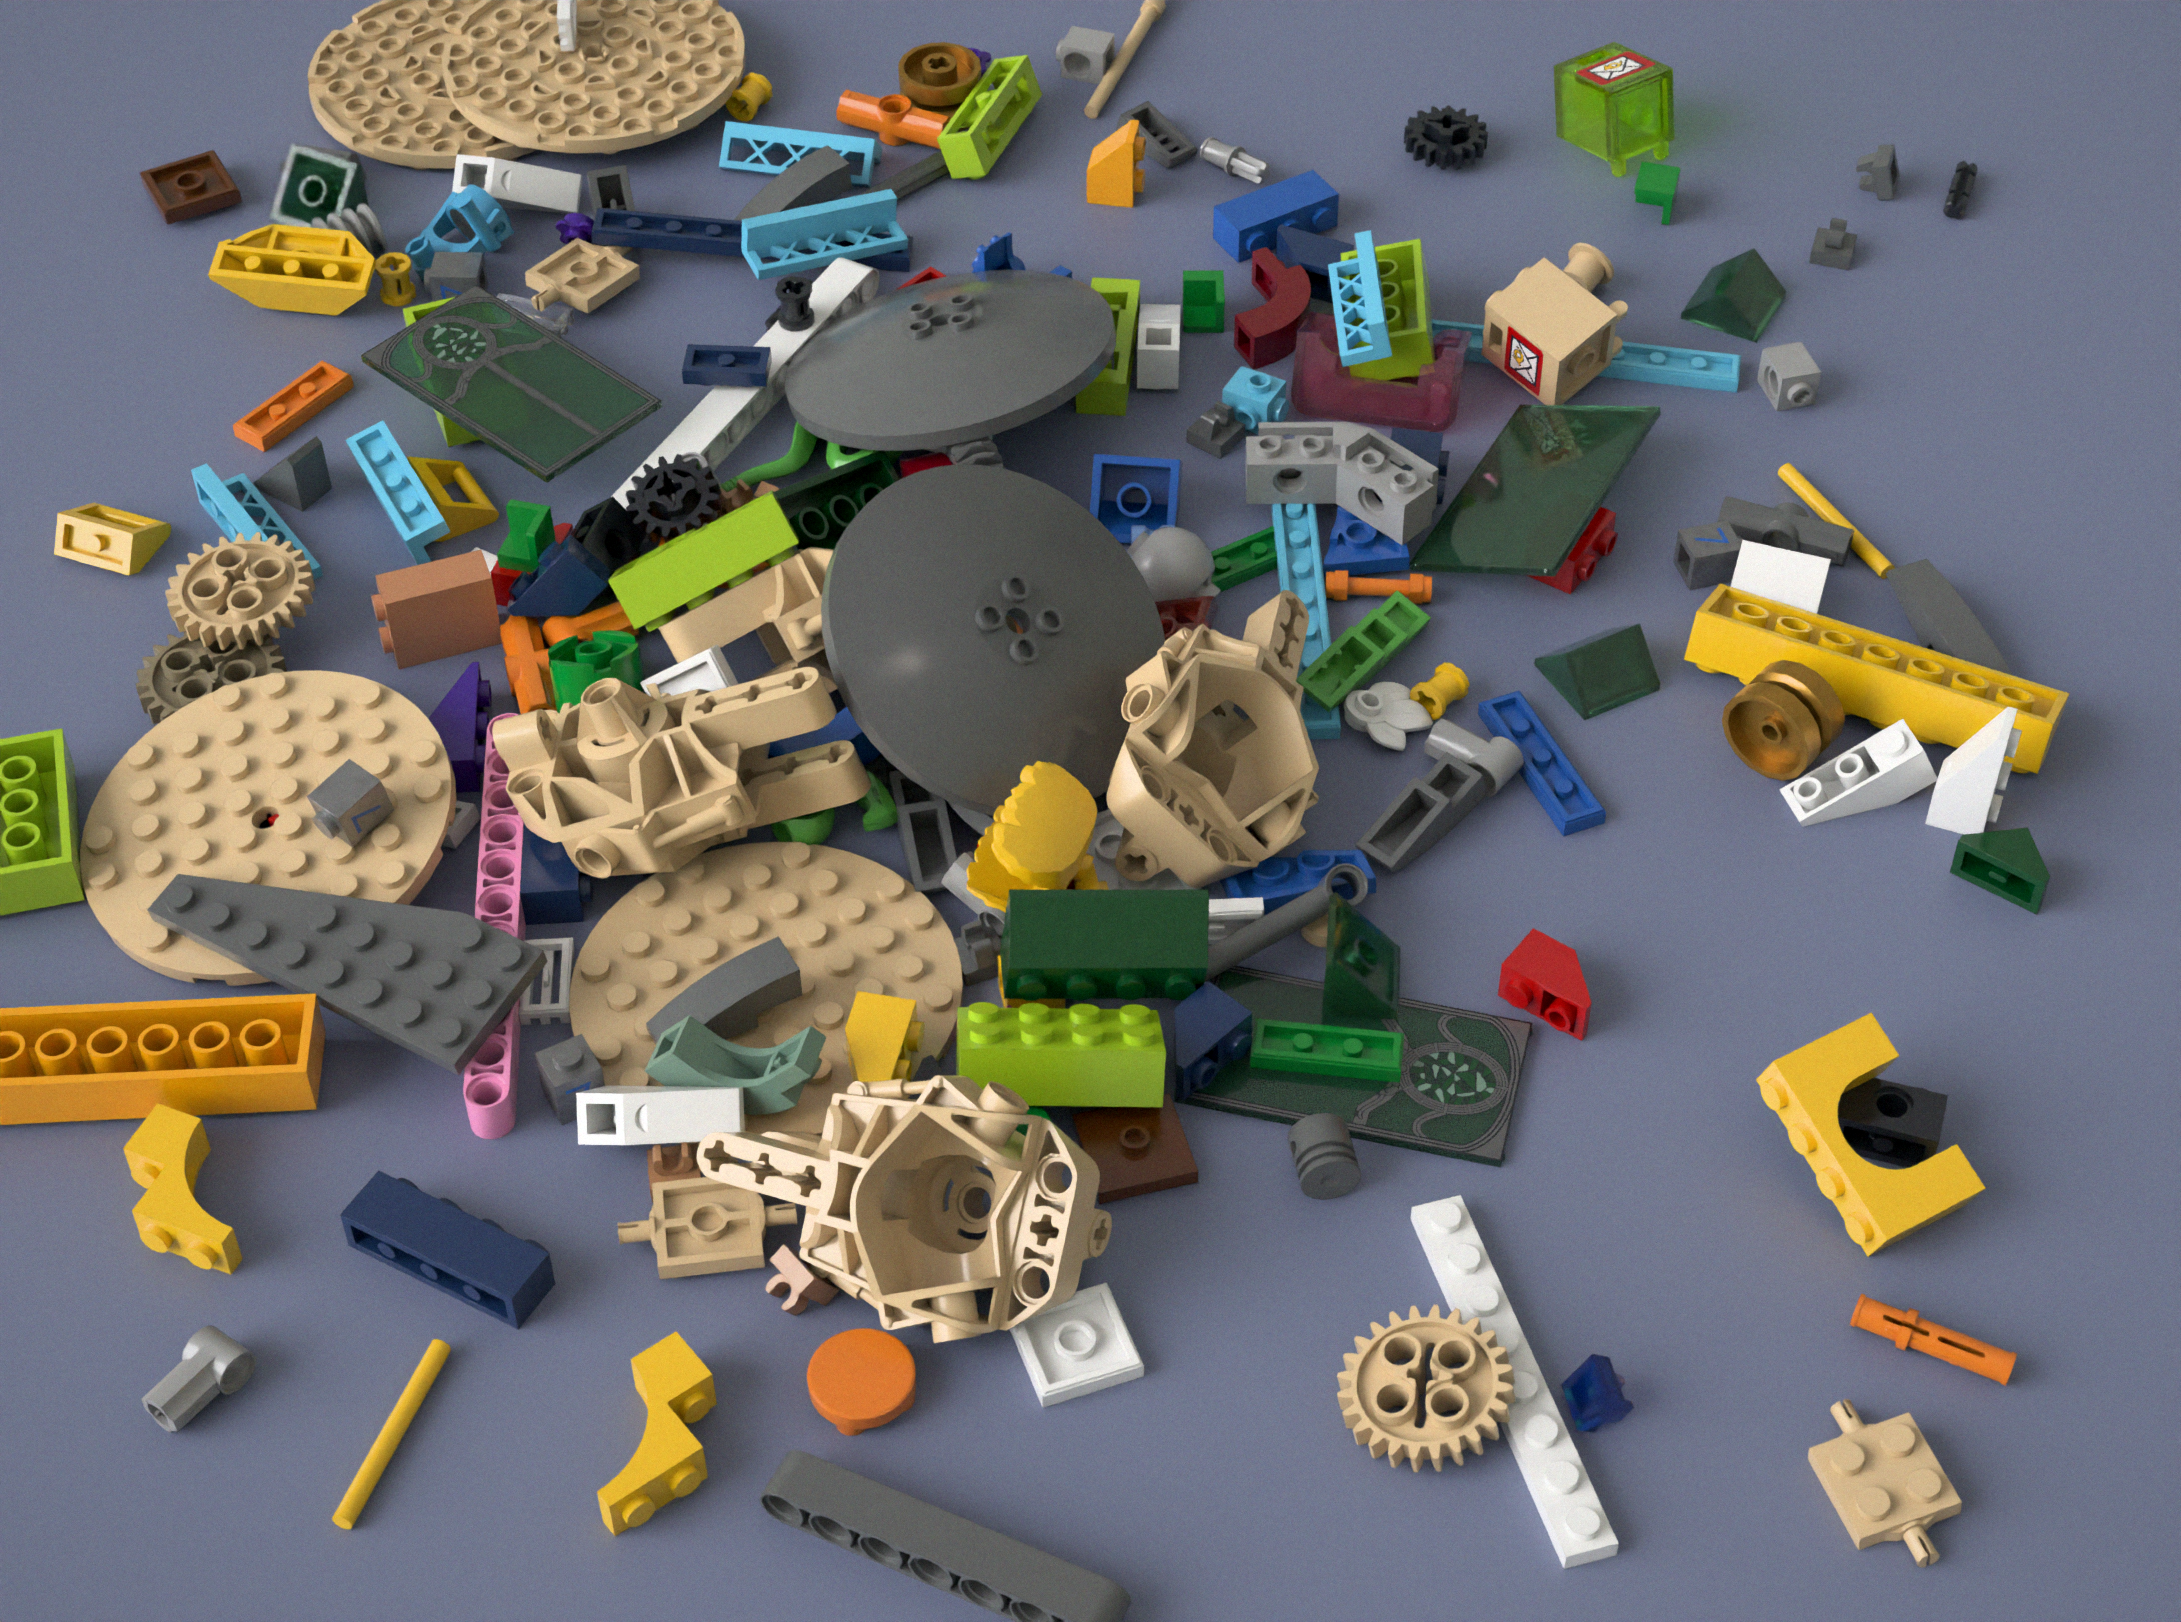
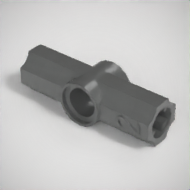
M1726 496L1717 522L1727 520L1736 536H1740L1744 540L1831 559L1830 563L1841 566L1845 565L1854 535L1853 529L1809 518L1805 509L1790 502L1780 503L1774 508Z

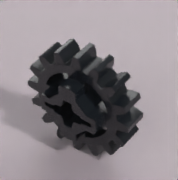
M1432 106L1431 113L1419 110L1417 118L1409 117L1408 125L1405 126L1406 153H1413L1414 161L1425 159V166L1430 167L1437 163L1436 166H1439L1441 170L1450 167V164L1456 169H1461L1462 162L1473 165L1475 157L1482 158L1484 156V149H1487L1488 132L1486 131V123L1478 122L1479 116L1477 114L1466 116V109L1464 108L1458 112H1455V109H1452L1451 106L1442 108V111Z
M677 454L674 462L667 464L663 456L659 457V467L655 469L645 464L643 468L646 475L643 478L633 476L631 481L635 490L626 491V498L629 502V506L626 509L629 517L633 521L639 534L646 532L651 543H655L661 536L664 538L665 543L693 528L695 530L702 528L704 523L709 524L717 520L714 511L721 510L723 506L719 497L722 492L717 479H714L711 468L709 466L701 468L699 460L695 457L688 464H685L681 454ZM672 494L676 495V507L672 505Z

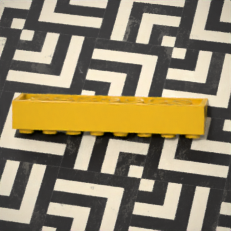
M1721 583L1697 610L1684 660L1696 663V667L1708 673L1724 672L1739 677V681L1745 685H1748L1770 663L1781 660L1801 663L1816 671L1832 686L1842 704L1844 715L1853 714L1869 719L1872 725L1881 729H1886L1903 719L1915 738L1928 744L1943 743L1959 748L2008 706L2016 708L2018 710L2013 728L2022 730L2014 758L2005 756L2004 761L2012 763L2011 771L2017 773L2033 772L2038 774L2047 756L2070 694Z

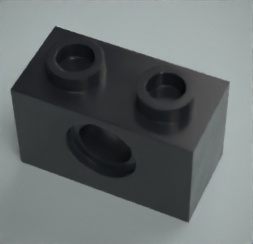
M612 496L585 510L571 535L610 569V579L616 569L640 557L641 551L639 548L647 533L639 534L627 510ZM609 582L608 586L592 601L604 595L607 598L615 595Z
M1874 1077L1841 1094L1838 1103L1839 1126L1845 1140L1859 1156L1909 1168L1936 1154L1948 1095Z

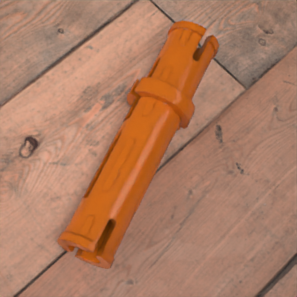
M1861 1293L1851 1318L1850 1326H1857L1896 1342L1895 1347L1905 1351L1908 1346L1949 1362L1952 1365L1998 1381L2006 1386L2017 1353L2008 1352L1964 1333L1918 1317L1920 1311L1909 1308L1905 1312L1866 1297L1865 1294Z

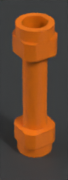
M1348 570L1326 572V598H1334V601H1347V595L1391 597L1398 590L1414 604H1422V602L1431 603L1432 576L1410 573L1409 580L1348 577Z

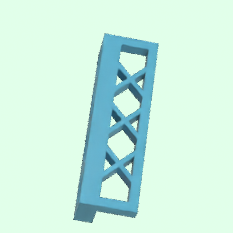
M726 121L719 167L724 170L778 176L808 154L828 145L844 159L864 161L862 176L851 175V185L870 187L874 162L880 163L882 147L872 138ZM732 146L750 147L756 151L743 162L731 160ZM770 150L790 152L793 157L781 166H774L770 164L764 155ZM761 158L765 164H757L755 162Z
M892 189L742 219L741 252L757 279L762 280L828 266L838 257L856 260L908 249V238L896 221L897 197ZM889 232L892 237L880 239L872 235ZM848 241L855 243V245L843 247L835 243ZM809 248L818 252L806 255L798 252V250ZM772 256L780 259V261L763 264L760 258Z
M1371 230L1355 233L1358 258L1328 264L1342 367L1392 356L1379 265ZM1360 273L1351 281L1344 278H1340L1343 276ZM1352 295H1357L1361 297L1355 303L1346 301ZM1357 317L1365 320L1358 327L1350 325ZM1359 341L1372 344L1370 346L1351 349Z
M382 420L345 441L417 565L428 563L431 560L423 546L450 533V530L390 430Z
M207 463L191 470L200 504L231 542H235L238 533H242L246 541L251 540L256 532H260L263 542H266L271 536L277 535L278 539L284 542L290 540L294 551L299 549L303 551L305 560H309L314 576L313 580L323 576L320 564L244 473L222 482ZM242 490L245 496L242 502H238L232 494ZM250 516L264 517L261 525H257Z

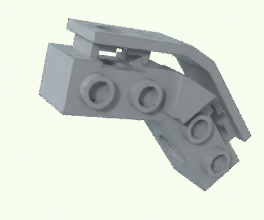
M1258 422V436L1246 437V504L1336 503L1401 545L1431 525L1432 511L1436 508L1439 469L1373 428L1350 422ZM1284 435H1294V439H1284ZM1405 464L1410 465L1413 469L1411 471L1403 470L1402 467Z

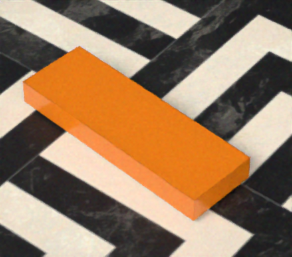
M322 360L234 423L235 436L266 452L354 387L352 376Z

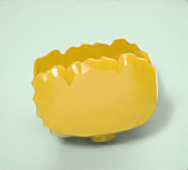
M1037 761L1033 766L1026 765L1020 774L1022 783H1019L1017 787L1011 790L1012 796L1004 801L1005 806H998L993 816L995 822L991 826L986 827L985 835L978 840L979 847L974 852L976 862H970L967 868L968 881L966 888L974 896L982 899L988 907L997 908L1006 913L1009 890H1066L1072 879L1081 882L1091 866L1094 857L1086 852L1094 835L1097 819L1096 802L1088 789L1064 768L1051 762Z

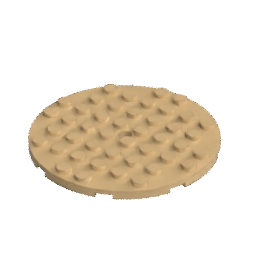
M382 0L352 16L353 23L343 30L334 29L322 41L310 62L307 75L309 96L317 120L337 141L367 157L391 164L409 166L416 170H426L428 168H455L457 154L514 161L519 156L538 150L520 148L513 143L499 139L481 130L458 111L447 93L442 70L444 45L449 43L454 36V27L457 22L483 0Z
M483 0L457 22L454 27L455 34L449 43H445L442 54L444 82L452 103L467 120L481 130L499 139L513 143L520 148L561 153H603L608 155L615 154L620 150L649 145L697 127L699 123L721 108L732 96V92L738 87L742 79L746 61L744 34L740 23L732 11L727 12L719 5V0H576L577 30L576 48H574V51H561L559 26L557 24V0Z
M309 670L270 673L231 685H225L187 704L162 720L127 751L105 780L90 808L80 847V871L88 903L99 923L110 935L114 943L129 957L150 970L190 983H196L197 979L225 980L228 986L269 982L271 980L153 921L147 909L177 874L409 905L428 882L443 856L441 850L442 843L447 834L448 827L453 826L457 797L452 764L438 732L425 714L400 693L370 679L342 672ZM348 759H351L381 780L395 809L354 847H351L337 836L333 839L328 838L317 828L312 820L316 813L307 798L314 789ZM267 814H271V816L279 814L273 826L259 829L260 824L267 820Z
M761 842L729 846L699 854L676 872L656 873L639 883L621 897L603 915L591 931L579 953L570 984L569 1012L573 1036L582 1034L602 1068L605 1085L665 1086L645 1072L646 1066L656 1047L647 1031L646 1023L690 985L720 965L751 948L779 936L800 969L802 996L758 1013L759 1027L729 1038L727 1041L749 1048H770L785 1042L809 1026L814 1027L826 1036V1040L819 1055V1058L822 1060L821 1066L816 1075L805 1084L797 1105L788 1110L772 1114H744L745 1132L761 1135L766 1132L800 1131L822 1137L827 1110L831 1105L833 1093H847L849 1085L853 1083L847 1060L845 1027L857 991L916 1000L917 1019L920 1022H924L925 1032L921 1050L919 1052L912 1051L910 1061H912L910 1082L913 1081L923 1058L933 1055L938 1063L940 1058L945 1059L957 1032V1007H962L963 1004L962 967L952 933L936 907L922 892H915L914 886L909 881L875 861L848 851L823 845H806L802 842ZM689 1142L690 1144L698 1143V1147L700 1145V1142Z

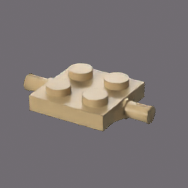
M576 238L525 272L526 286L540 292L531 298L533 307L541 312L554 302L561 301L589 314L640 279L639 265L623 258L624 255L633 250V247L613 245L604 247Z
M709 1177L652 1183L653 1206L649 1213V1220L618 1222V1236L620 1245L651 1240L652 1246L657 1253L660 1279L765 1267L763 1240L767 1233L766 1227L798 1224L796 1204L793 1202L764 1206V1201L758 1192L712 1180Z
M1844 1399L1843 1404L1838 1401L1831 1407L1830 1412L1836 1419L1843 1434L1833 1440L1810 1447L1808 1461L1857 1549L1861 1550L1883 1541L1903 1540L1914 1556L1918 1567H1926L1927 1562L1929 1566L1939 1559L1940 1555L1925 1531L1935 1522L1960 1514L1961 1499L1909 1412L1877 1424L1865 1425L1853 1407L1851 1400Z

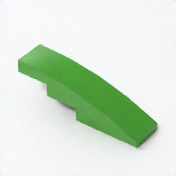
M1397 590L1378 609L1374 607L1355 627L1351 625L1296 679V682L1304 687L1303 692L1327 712H1330L1345 701L1350 692L1360 689L1427 627L1431 617Z

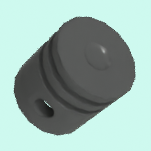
M1331 1113L1312 1114L1302 1118L1291 1127L1288 1132V1144L1295 1169L1297 1170L1301 1190L1306 1196L1320 1200L1333 1199L1347 1194L1357 1186L1361 1179V1171L1355 1156L1348 1126L1342 1117Z

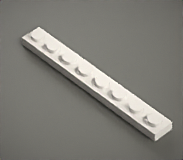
M1461 1195L1413 1206L1411 1210L1412 1224L1451 1312L1455 1308L1460 1309L1462 1325H1465L1475 1317L1479 1318L1482 1333L1494 1330L1498 1347L1505 1346L1507 1349L1508 1365H1512L1515 1382L1511 1384L1514 1389L1515 1403L1506 1404L1508 1405L1510 1420L1509 1422H1500L1563 1568L1566 1569L1615 1556L1619 1543Z

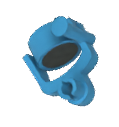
M469 184L461 193H451L431 223L421 232L419 237L414 238L407 244L405 251L413 260V269L424 282L425 269L431 268L435 252L483 253L484 255L486 252L498 250L501 247V242L515 232L511 227V220L502 206L485 190L476 185ZM456 228L470 242L463 244L451 243L441 238Z

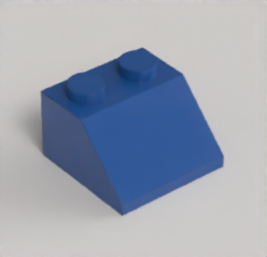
M1094 454L1090 513L1120 543L1131 544V526L1145 525L1149 530L1159 529L1162 525H1175L1177 527L1183 463L1180 459Z

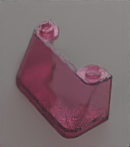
M1309 312L1297 333L1291 388L1292 403L1299 412L1308 416L1430 432L1446 430L1454 423L1458 413L1473 332L1450 329L1437 333L1433 338L1435 362L1422 364L1418 377L1378 380L1351 376L1349 366L1342 367L1335 315Z

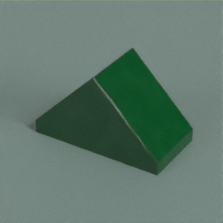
M2028 827L1962 835L1958 840L1950 873L2036 915L2041 909L2050 875Z

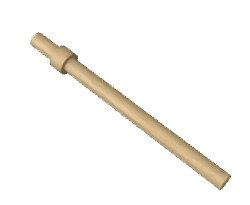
M1145 0L1140 8L1141 15L1084 109V113L1088 118L1095 119L1098 117L1152 23L1159 20L1166 8V0Z

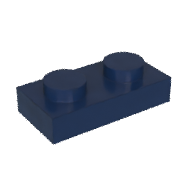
M688 344L682 367L683 384L767 387L772 362L771 347Z

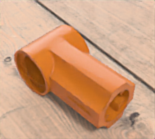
M618 601L578 617L576 615L550 616L542 627V636L551 648L557 642L578 635V641L581 643L593 640L592 632L622 631L635 636L639 634V630L634 629Z

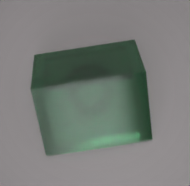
M292 143L269 218L292 226H297L299 223L304 222L312 228V220L317 217L321 218L327 225V216L330 213L337 214L342 220V211L346 208L352 209L357 215L359 204L364 203L369 207L361 165Z
M1753 248L1711 268L1682 311L1681 319L1757 343L1786 298V290L1756 249Z
M1640 624L1610 628L1535 658L1534 665L1584 721L1660 690L1661 683Z
M1337 892L1329 896L1322 1014L1393 1019L1399 1015L1401 948Z

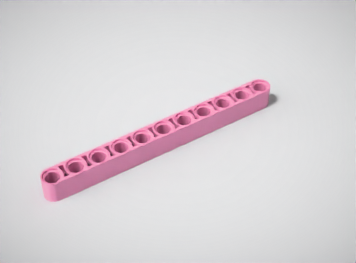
M505 713L493 718L487 727L475 918L524 941L526 923L520 897L524 822L506 792L510 771L505 761L498 754L493 740V724L495 721L519 715L516 713ZM520 998L464 1070L463 1093L471 1130L475 1135L483 1139L503 1137L512 1130L516 1121L521 1028L519 1017Z

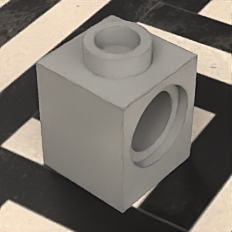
M1072 26L1065 39L1059 40L1056 49V61L1061 63V78L1099 85L1115 58V33Z
M1802 342L1763 348L1757 382L1775 410L1782 411L1814 405L1821 371Z

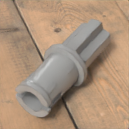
M1212 137L1207 138L1201 146V159L1224 168L1225 173L1230 176L1239 175L1257 184H1263L1265 179L1269 178L1271 174L1267 162L1247 154L1245 148L1241 146L1231 147Z

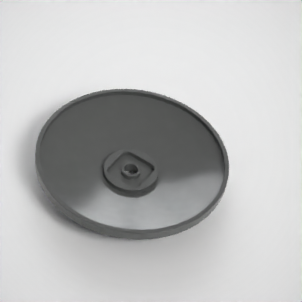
M993 270L928 280L874 298L849 310L825 325L793 357L785 377L786 396L792 415L803 428L821 439L847 447L866 450L900 451L929 449L973 441L1017 427L1052 411L1073 398L1096 379L1108 364L1116 346L1117 334L1112 310L1102 295L1090 286L1075 279L1047 272Z
M956 464L919 471L885 488L860 510L837 542L829 561L823 584L821 603L822 634L833 679L845 705L870 742L891 764L909 779L950 803L993 816L998 806H1005L1004 801L1012 796L1011 790L1017 787L1019 783H1022L1020 774L1026 765L1033 766L1037 761L1051 762L1064 768L1088 789L1093 799L1098 798L1108 790L1109 778L1131 724L1123 718L1121 713L1122 702L1128 692L1126 677L1157 655V651L1164 645L1165 636L1155 601L1134 561L1112 533L1080 504L1046 483L1003 468ZM1006 615L1014 616L1020 621L1023 627V634L1010 630L1006 623Z

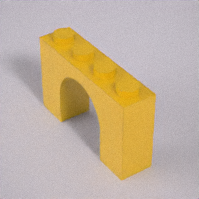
M1872 1012L1774 1060L1756 1079L1765 1103L1769 1108L1777 1112L1787 1128L1792 1146L1798 1153L1804 1155L1816 1174L1820 1190L1827 1198L1833 1201L1845 1220V1227L1849 1236L1854 1242L1861 1245L1868 1257L1964 1207L1986 1189L1957 1144L1915 1166L1896 1170L1885 1169L1867 1162L1845 1140L1838 1122V1103L1841 1094L1882 1074L1900 1056Z

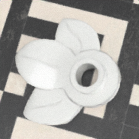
M1375 683L1369 690L1350 692L1344 701V717L1347 723L1358 731L1368 732L1375 742L1391 749L1403 751L1406 745V732L1426 730L1431 728L1433 724L1432 718L1425 707L1415 700L1409 699L1410 689L1399 683Z

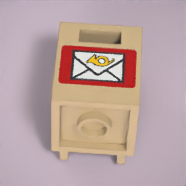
M1544 257L1534 266L1524 268L1517 275L1513 283L1503 291L1498 290L1494 292L1485 304L1482 355L1554 412L1611 364V359L1621 352L1623 341L1615 336L1616 324L1627 315L1628 305L1620 300L1613 302L1610 306L1605 305Z

